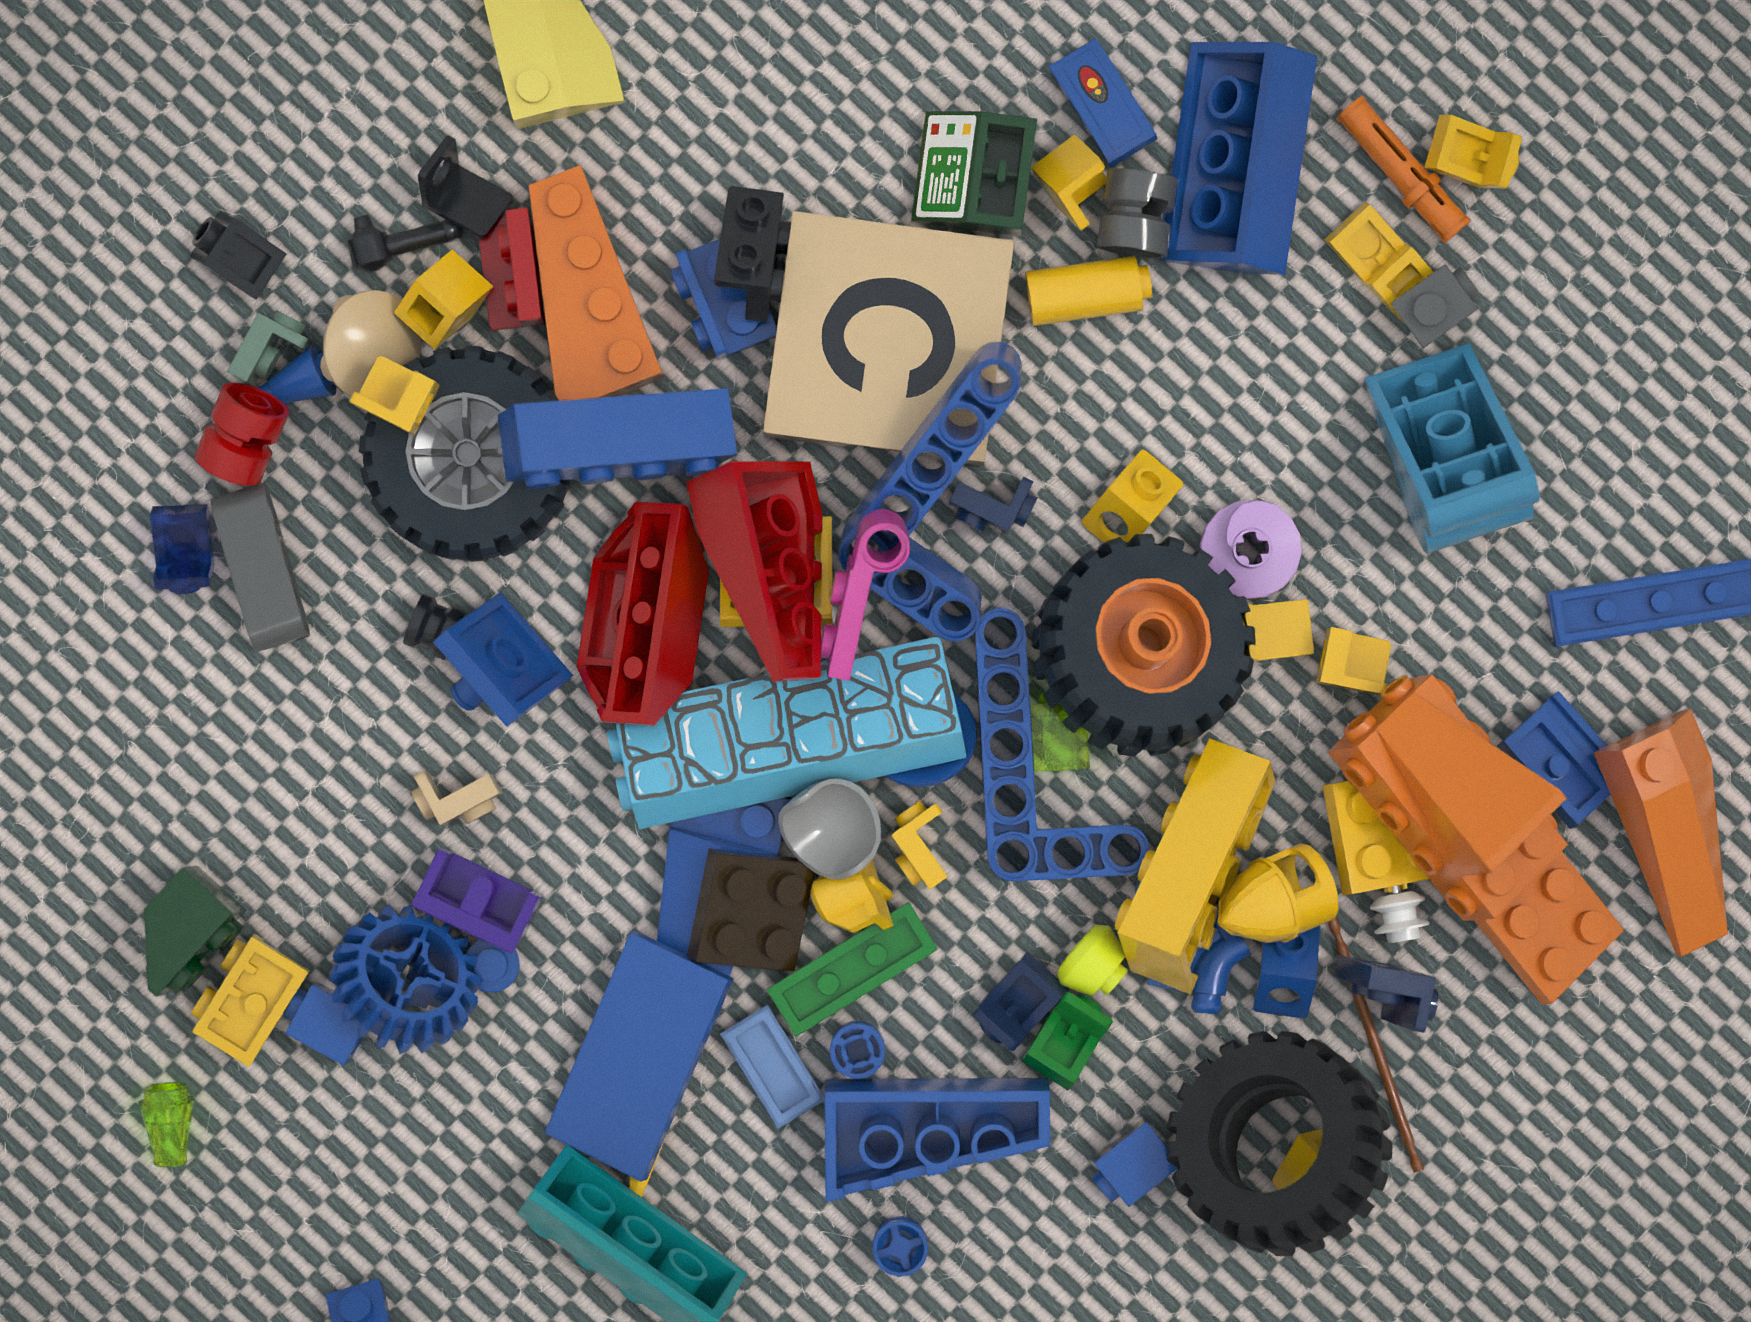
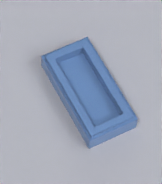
M768 1004L720 1033L778 1129L825 1100L823 1093Z

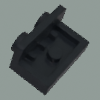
M731 186L727 193L714 284L718 287L747 290L745 319L767 322L770 301L781 302L785 269L775 267L777 254L787 255L791 222L782 220L784 193Z

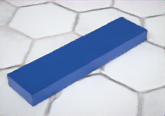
M1751 559L1546 592L1554 647L1751 615Z

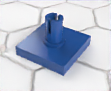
M501 592L446 629L433 642L462 675L450 690L455 702L463 709L471 711L484 701L506 727L561 688L573 676Z

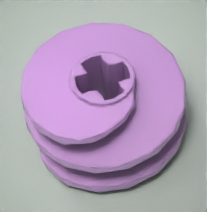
M1258 500L1237 501L1219 510L1205 526L1199 547L1213 556V559L1208 564L1211 569L1219 575L1226 568L1236 580L1229 588L1235 598L1245 596L1246 600L1265 598L1282 589L1296 573L1302 554L1300 533L1291 516L1274 503ZM1243 535H1251L1252 541L1256 544L1263 543L1264 554L1256 556L1258 562L1256 565H1249L1247 556L1237 555L1236 545L1244 543Z

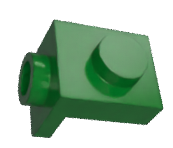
M1065 992L1064 996L1050 1011L1021 1061L1068 1091L1076 1082L1100 1039L1109 1030L1113 1020L1105 1015L1101 1007L1093 1000L1085 996H1075L1070 992Z

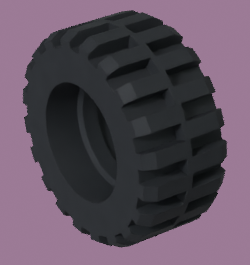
M1262 1031L1249 1034V1045L1242 1046L1233 1039L1219 1047L1222 1056L1215 1062L1205 1057L1194 1068L1200 1076L1192 1086L1183 1082L1176 1095L1177 1098L1183 1101L1180 1112H1170L1167 1129L1176 1134V1141L1166 1144L1167 1161L1178 1168V1171H1175L1172 1175L1173 1182L1177 1191L1188 1198L1187 1206L1198 1218L1208 1223L1211 1228L1231 1241L1237 1242L1246 1249L1258 1253L1268 1250L1275 1256H1293L1298 1247L1307 1253L1322 1250L1325 1248L1324 1237L1331 1235L1340 1241L1353 1232L1348 1222L1356 1214L1366 1219L1375 1207L1368 1201L1374 1188L1379 1191L1384 1190L1389 1175L1380 1169L1381 1160H1391L1393 1142L1383 1134V1131L1388 1130L1391 1126L1387 1110L1377 1103L1380 1095L1371 1082L1360 1074L1357 1068L1330 1047L1314 1038L1307 1041L1298 1033L1281 1031L1277 1039H1275L1268 1032ZM1303 1096L1311 1100L1318 1107L1321 1114L1323 1137L1319 1153L1310 1169L1295 1183L1283 1189L1272 1192H1257L1250 1189L1242 1182L1237 1167L1238 1142L1249 1119L1264 1105L1279 1098Z

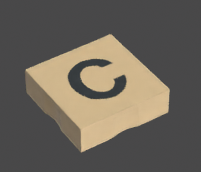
M793 211L763 428L764 437L836 447L864 446L900 452L974 353L984 344L1001 342L1014 240ZM998 365L985 367L981 371L982 376L987 381L996 383ZM957 409L948 415L949 419L958 426H969L977 421V417L967 409ZM989 433L965 464L984 466ZM925 452L917 456L918 458L943 461L939 455L933 452Z

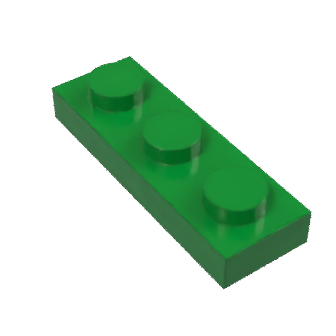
M909 902L890 913L894 926L883 930L874 923L766 989L795 1037L938 950Z

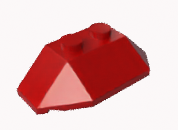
M634 502L627 512L628 517L612 532L593 558L576 667L590 697L598 707L596 711L601 721L614 724L655 726L693 681L709 571L686 505Z

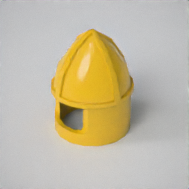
M1300 843L1267 858H1257L1250 862L1248 868L1230 882L1221 897L1218 908V924L1233 936H1240L1264 943L1277 941L1287 943L1297 938L1299 934L1336 918L1339 904L1335 881L1320 854L1307 844ZM1296 855L1304 859L1315 874V883L1304 889H1301L1296 874Z

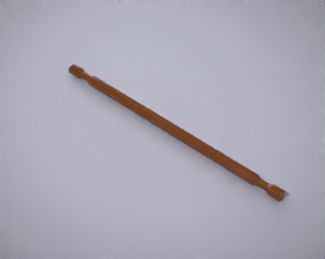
M1336 917L1327 923L1334 935L1338 955L1351 957L1347 944L1343 941L1340 932L1341 927ZM1352 993L1403 1143L1408 1149L1413 1172L1422 1171L1424 1167L1415 1150V1141L1365 996Z

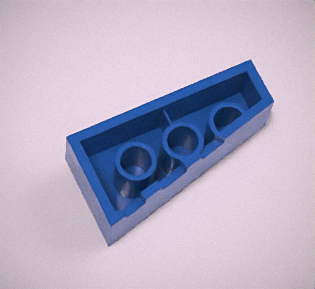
M728 388L514 404L497 415L506 482L525 481L527 489L554 487L560 485V480L580 479V484L592 485L624 477H633V480H651L677 475L700 476L718 468L719 464L737 455Z
M1048 1078L826 1079L825 1202L845 1198V1195L868 1189L873 1191L893 1186L896 1182L924 1175L929 1177L949 1172V1169L976 1162L981 1164L1050 1146V1087Z

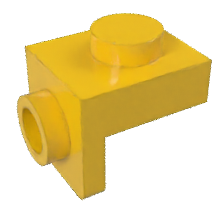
M1439 115L1424 168L1477 188L1506 189L1519 165L1518 152L1522 136L1513 132H1495L1453 115Z
M920 800L894 818L899 829L893 832L891 836L903 851V854L897 857L895 861L913 886L923 880L927 887L932 889L948 877L916 832L943 812L937 803L926 808Z

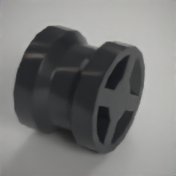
M423 593L409 621L403 644L412 648L422 645L431 649L434 657L446 660V657L433 642L446 629L464 618L465 609L457 605L449 608L437 604L434 596Z

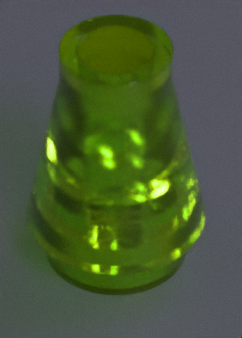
M163 1082L145 1086L143 1088L144 1099L139 1101V1106L152 1148L154 1165L157 1167H176L186 1164L187 1146L195 1100L194 1097L189 1096L188 1084Z

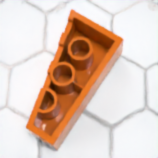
M581 165L530 184L529 193L555 395L558 400L617 397L664 379L665 377Z

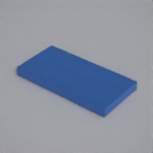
M638 931L630 932L545 1130V1134L641 1182L647 1180L734 978L706 964L695 962L687 957V955Z

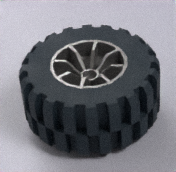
M466 345L465 349L452 350L450 347L433 350L432 356L422 360L416 357L403 365V367L413 372L416 371L436 381L440 387L415 436L369 412L366 413L364 419L368 423L365 435H360L359 452L363 454L364 467L360 468L363 483L368 487L372 496L370 501L378 514L383 516L389 523L390 528L403 539L422 550L451 560L488 561V558L507 556L519 551L518 547L530 540L535 541L545 532L544 528L552 518H557L565 505L563 503L568 489H572L574 479L560 480V485L542 489H527L525 481L506 482L497 415L514 404L559 401L555 392L539 374L529 366L517 361L515 357L498 351V353L488 351L480 346Z

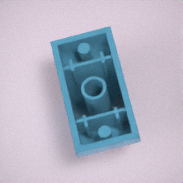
M1470 343L1364 378L1373 412L1392 460L1409 519L1417 539L1426 554L1534 518L1533 504L1539 502L1540 499L1535 472Z

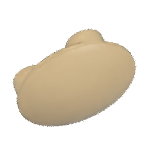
M378 290L363 291L354 295L340 297L333 307V314L324 334L323 357L320 368L327 380L334 382L341 391L350 397L354 391L360 392L379 356H383L401 366L416 357L420 359L421 337L394 314L402 300L393 294Z

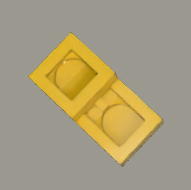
M1363 202L1324 241L1372 293L1404 323L1391 303L1434 272L1411 246L1406 245L1370 204Z

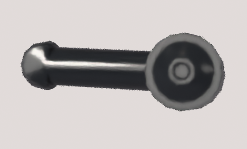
M369 215L354 218V233L346 243L353 269L373 272L382 269L387 262L394 259L393 256L458 241L463 238L464 229L445 219L441 222L387 235V232L374 226Z

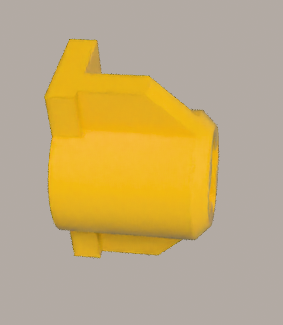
M873 859L861 871L851 877L835 880L819 875L818 879L813 881L811 897L817 912L826 923L853 933L874 923L883 930L894 926L886 901L892 899L893 892L879 881Z

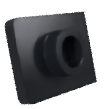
M449 135L444 138L418 173L422 207L480 239H486L504 216L505 210H508L513 204L511 193L459 165L456 139ZM444 160L441 170L433 180L434 174L438 166Z

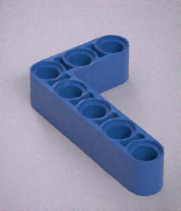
M990 342L981 346L974 353L846 522L839 546V561L845 571L849 555L852 556L853 552L851 543L856 538L857 529L863 517L874 510H891L883 502L889 496L900 495L905 497L912 506L902 512H893L897 513L904 520L909 537L1015 399L1020 389L1022 361L1018 352L1012 346L1004 342ZM999 365L1010 373V378L1001 383H992L982 376L981 371L985 367ZM957 409H967L977 417V421L969 426H958L949 419L948 415ZM925 452H933L943 459L944 464L936 469H926L920 466L916 461V457ZM888 530L877 531L869 538L878 545L879 549L877 551H888L895 547L899 540L895 533ZM909 537L910 551L906 562L892 572L881 573L873 571L870 589L941 638L948 641H961L969 638L975 633L980 620L982 595L979 587L970 578ZM906 569H913L918 571L925 580L916 585H908L903 583L897 577V574ZM949 601H960L965 603L970 611L961 616H953L948 614L942 606Z
M1004 608L989 610L980 618L974 635L986 853L989 867L997 876L1008 881L1122 876L1138 872L1142 860L1150 850L1148 839L1142 831L1133 826L1120 824L1037 829L1026 631L1023 621L1015 612ZM1003 618L1014 626L1016 632L1015 641L1009 648L1002 650L994 649L985 641L984 628L992 619ZM1000 673L1009 674L1014 677L1019 687L1016 700L1005 706L994 703L987 692V685L991 677ZM1004 728L1017 732L1022 742L1021 752L1015 759L1010 761H1002L996 758L990 748L991 738L994 733ZM1005 784L1016 785L1022 790L1025 797V804L1021 812L1011 817L998 813L993 803L995 792ZM1125 833L1135 838L1139 851L1135 861L1129 865L1120 866L1113 863L1110 859L1108 846L1116 835ZM1067 836L1077 839L1084 851L1081 862L1076 867L1070 869L1057 866L1052 856L1055 843ZM1018 840L1027 848V863L1019 871H1005L997 862V850L1005 841Z

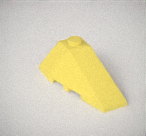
M484 0L510 111L517 129L625 102L611 47L581 0Z

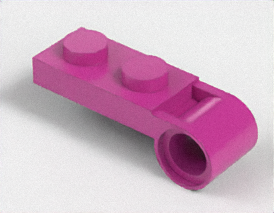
M878 509L863 517L857 529L852 556L849 555L846 572L835 571L830 594V604L838 605L834 625L824 624L821 634V657L827 658L828 677L850 681L873 571L881 573L895 571L906 562L909 556L910 544L907 526L902 517L891 510ZM880 530L891 531L899 538L895 547L888 551L874 550L869 546L868 540L872 534Z

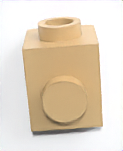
M422 771L414 776L419 787L411 791L425 819L429 820L436 817L439 825H445L460 816H463L466 823L469 824L495 810L496 806L492 799L503 794L494 775L487 774L443 798L428 771Z

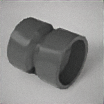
M1125 168L1108 169L1103 201L1110 207V212L1102 215L1100 218L1096 248L1122 255L1166 258L1171 225L1164 220V216L1174 210L1178 179L1150 171Z

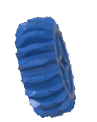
M411 904L403 907L399 916L390 905L382 908L377 917L369 912L361 918L358 927L354 925L349 927L342 938L343 944H339L333 953V962L336 965L333 966L329 973V981L338 985L332 993V1002L348 1004L342 1013V1022L357 1019L361 1023L357 1030L358 1038L366 1036L371 1031L378 1035L376 1039L378 1049L384 1048L389 1040H393L396 1043L399 1054L407 1052L412 1043L415 1044L421 1053L428 1051L434 1041L442 1046L451 1039L454 1034L453 1031H461L469 1020L468 1014H471L478 1004V997L474 993L481 986L482 978L472 973L478 956L463 954L468 946V937L453 939L449 935L453 929L452 925L444 923L439 927L432 923L434 917L424 913L422 918H417ZM390 946L407 948L403 952H393L384 949L382 953L376 951L377 949ZM409 965L406 978L410 980V983L402 994L401 990L405 981L401 979V975L406 966ZM413 1005L424 1009L428 1005L435 1007V1009L426 1012L404 1011V1008Z

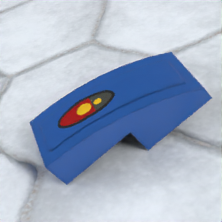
M1096 38L1048 66L1053 79L1080 117L1083 128L1110 168L1158 140L1155 131Z

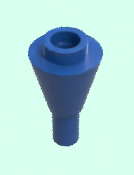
M313 344L269 378V382L257 387L277 397L283 403L336 395V384L327 380L320 368L323 352L321 353Z

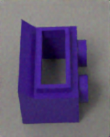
M440 848L437 850L411 906L513 954L519 941L524 938L544 895L454 852Z

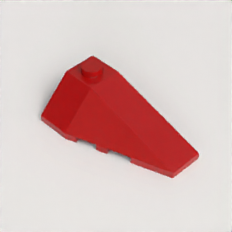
M731 461L687 481L686 484L698 536L773 682L809 681L820 678L821 614L814 606V583L822 580V563L814 560L815 535L822 533L823 514L811 462Z

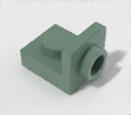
M277 310L272 320L257 313L227 372L252 386L255 385L258 377L266 380L273 371L281 353V350L275 347L279 338L302 350H306L313 344L308 338L302 336L306 326Z

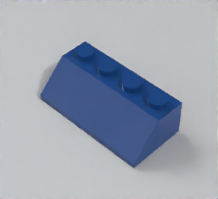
M1191 42L1171 174L1172 177L1178 179L1174 210L1165 215V221L1171 225L1168 254L1166 258H1159V260L1237 273L1285 275L1317 55L1277 42Z

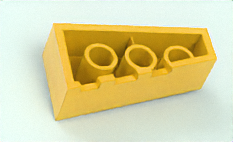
M1209 738L1202 754L1195 753L1190 759L1184 775V784L1187 786L1179 803L1172 801L1168 806L1161 824V832L1164 835L1157 850L1150 849L1144 856L1138 873V880L1141 881L1133 900L1129 898L1124 900L1116 917L1115 929L1118 930L1117 933L1131 972L1187 994H1192L1198 976L1191 972L1190 967L1198 947L1209 950L1217 931L1214 928L1217 917L1216 901L1223 896L1230 882L1236 878L1240 866V858L1235 856L1238 848L1244 851L1250 848L1276 781L1271 761Z

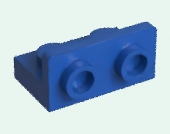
M720 239L688 252L685 249L676 252L675 255L680 266L670 270L681 300L693 297L700 318L690 322L702 352L713 348L718 361L776 338L777 332L770 310L767 322L745 319L747 290L718 287L714 284Z

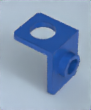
M1320 926L1299 934L1297 938L1287 943L1282 941L1263 942L1261 971L1253 1004L1255 1012L1296 1018L1308 1017L1317 981ZM1279 988H1286L1295 991L1300 997L1292 1002H1279L1269 996V992Z

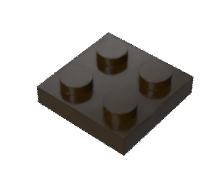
M709 848L687 957L700 963L795 972L815 872L807 868L795 857Z

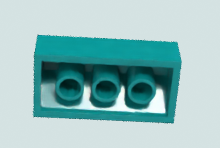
M567 1144L516 1214L528 1222L529 1227L537 1235L556 1242L573 1254L575 1260L582 1267L598 1272L619 1287L620 1292L627 1299L634 1303L643 1304L664 1319L665 1322H719L748 1275L746 1271Z

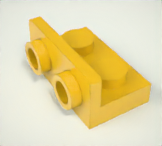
M256 934L250 938L247 944L239 939L236 940L220 966L229 972L218 991L208 986L191 1012L192 1016L199 1019L192 1031L194 1034L248 1067L254 1061L310 971L264 943V939Z

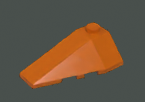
M1689 708L1593 752L1678 957H1682L1728 934L1712 759L1693 712Z

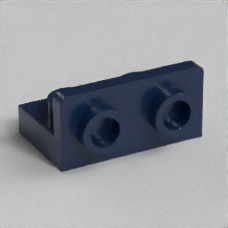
M1338 955L1334 977L1352 983L1351 993L1383 1002L1381 1009L1382 1020L1412 1031L1422 1033L1426 1031L1427 1022L1434 1018L1438 1007V991L1434 988L1435 977L1398 965Z

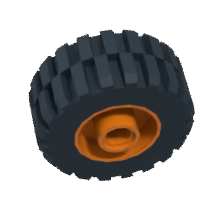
M1135 534L1126 543L1121 537L1106 541L1097 551H1088L1073 564L1052 587L1053 591L1043 601L1037 616L1041 619V623L1033 631L1032 648L1040 650V657L1033 663L1036 680L1046 679L1049 685V689L1043 694V697L1050 709L1060 704L1068 714L1061 723L1073 734L1080 727L1090 732L1091 735L1088 743L1103 750L1111 743L1118 745V755L1135 757L1142 750H1147L1150 756L1168 753L1178 745L1182 748L1195 741L1225 717L1224 714L1237 703L1244 692L1241 684L1251 676L1254 659L1251 656H1246L1244 651L1248 645H1255L1256 640L1255 627L1244 626L1242 616L1251 611L1245 596L1235 599L1229 588L1236 580L1226 568L1218 575L1208 566L1213 556L1201 548L1193 555L1184 552V540L1168 536L1161 544H1157L1153 534Z

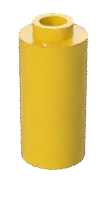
M1136 256L1025 271L1028 303L1033 326L1143 311V299L1153 297L1148 265L1138 266Z

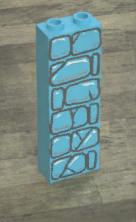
M939 636L855 654L850 681L828 677L826 661L821 662V677L815 680L773 682L768 673L690 690L680 695L655 726L616 724V729L607 730L613 762L623 761L626 775L625 777L616 778L621 807L623 811L633 809L639 829L795 796L808 786L827 779H844L854 783L967 758L959 716Z

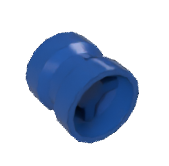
M852 1021L841 1026L833 1035L830 1044L831 1061L836 1070L852 1079H863L875 1074L882 1066L885 1057V1042L880 1031L872 1024L863 1021Z
M904 1216L891 1217L882 1222L875 1231L872 1242L874 1259L879 1268L887 1274L897 1277L909 1276L918 1271L925 1263L928 1254L927 1236L922 1226L912 1218Z

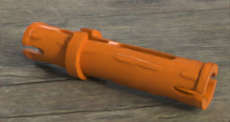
M1363 95L1338 115L1336 120L1345 127L1404 195V198L1401 200L1408 209L1414 207L1444 244L1472 221L1441 188L1439 183L1442 179L1436 172L1428 173L1402 143L1400 138L1374 111Z

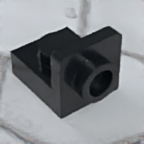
M220 211L215 218H207L196 231L192 240L195 248L190 257L257 300L287 253L234 217Z

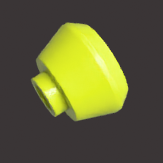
M1095 924L1066 956L1056 971L1059 983L1062 986L1091 997L1098 989L1105 995H1108L1125 976L1128 969L1121 964L1125 954L1110 926Z

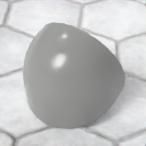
M827 779L814 783L792 798L779 812V829L790 851L807 868L828 879L839 880L855 875L869 864L879 847L881 823L877 808L870 796L853 782L844 779Z

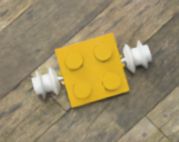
M1349 781L1322 785L1342 895L1357 894L1383 888L1384 893L1390 892V894L1379 896L1370 906V910L1381 912L1384 924L1376 929L1374 933H1386L1388 943L1420 938L1419 927L1429 925L1430 923L1429 921L1417 918L1415 907L1423 902L1425 897L1414 891L1401 892V890L1408 889L1407 883L1427 880L1429 878L1416 866L1410 854L1394 834L1379 820L1374 809L1356 787Z

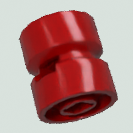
M234 382L223 384L211 413L214 423L206 425L194 455L197 464L212 475L230 483L243 486L260 484L273 453L269 445L278 442L290 411L288 407L277 397L257 387Z

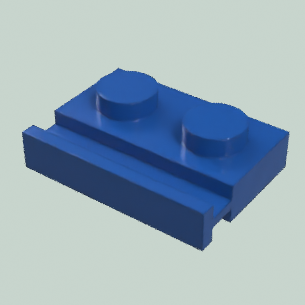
M1559 691L1547 698L1537 710L1533 711L1497 745L1501 751L1562 791L1567 799L1554 812L1569 829L1578 826L1611 795L1593 753L1607 745Z

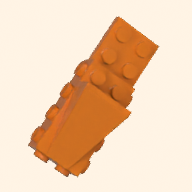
M1432 674L1409 678L1407 675L1401 676L1383 690L1380 695L1382 699L1370 711L1359 715L1343 730L1344 736L1328 751V754L1340 767L1346 779L1357 788L1374 809L1379 820L1394 834L1410 854L1416 866L1427 875L1444 896L1449 907L1463 921L1474 920L1541 1004H1552L1624 931L1622 926L1562 852L1568 844L1558 833V824L1551 814L1567 798L1560 789L1492 745L1487 733L1478 724L1469 721L1456 705V696L1445 682L1435 678Z

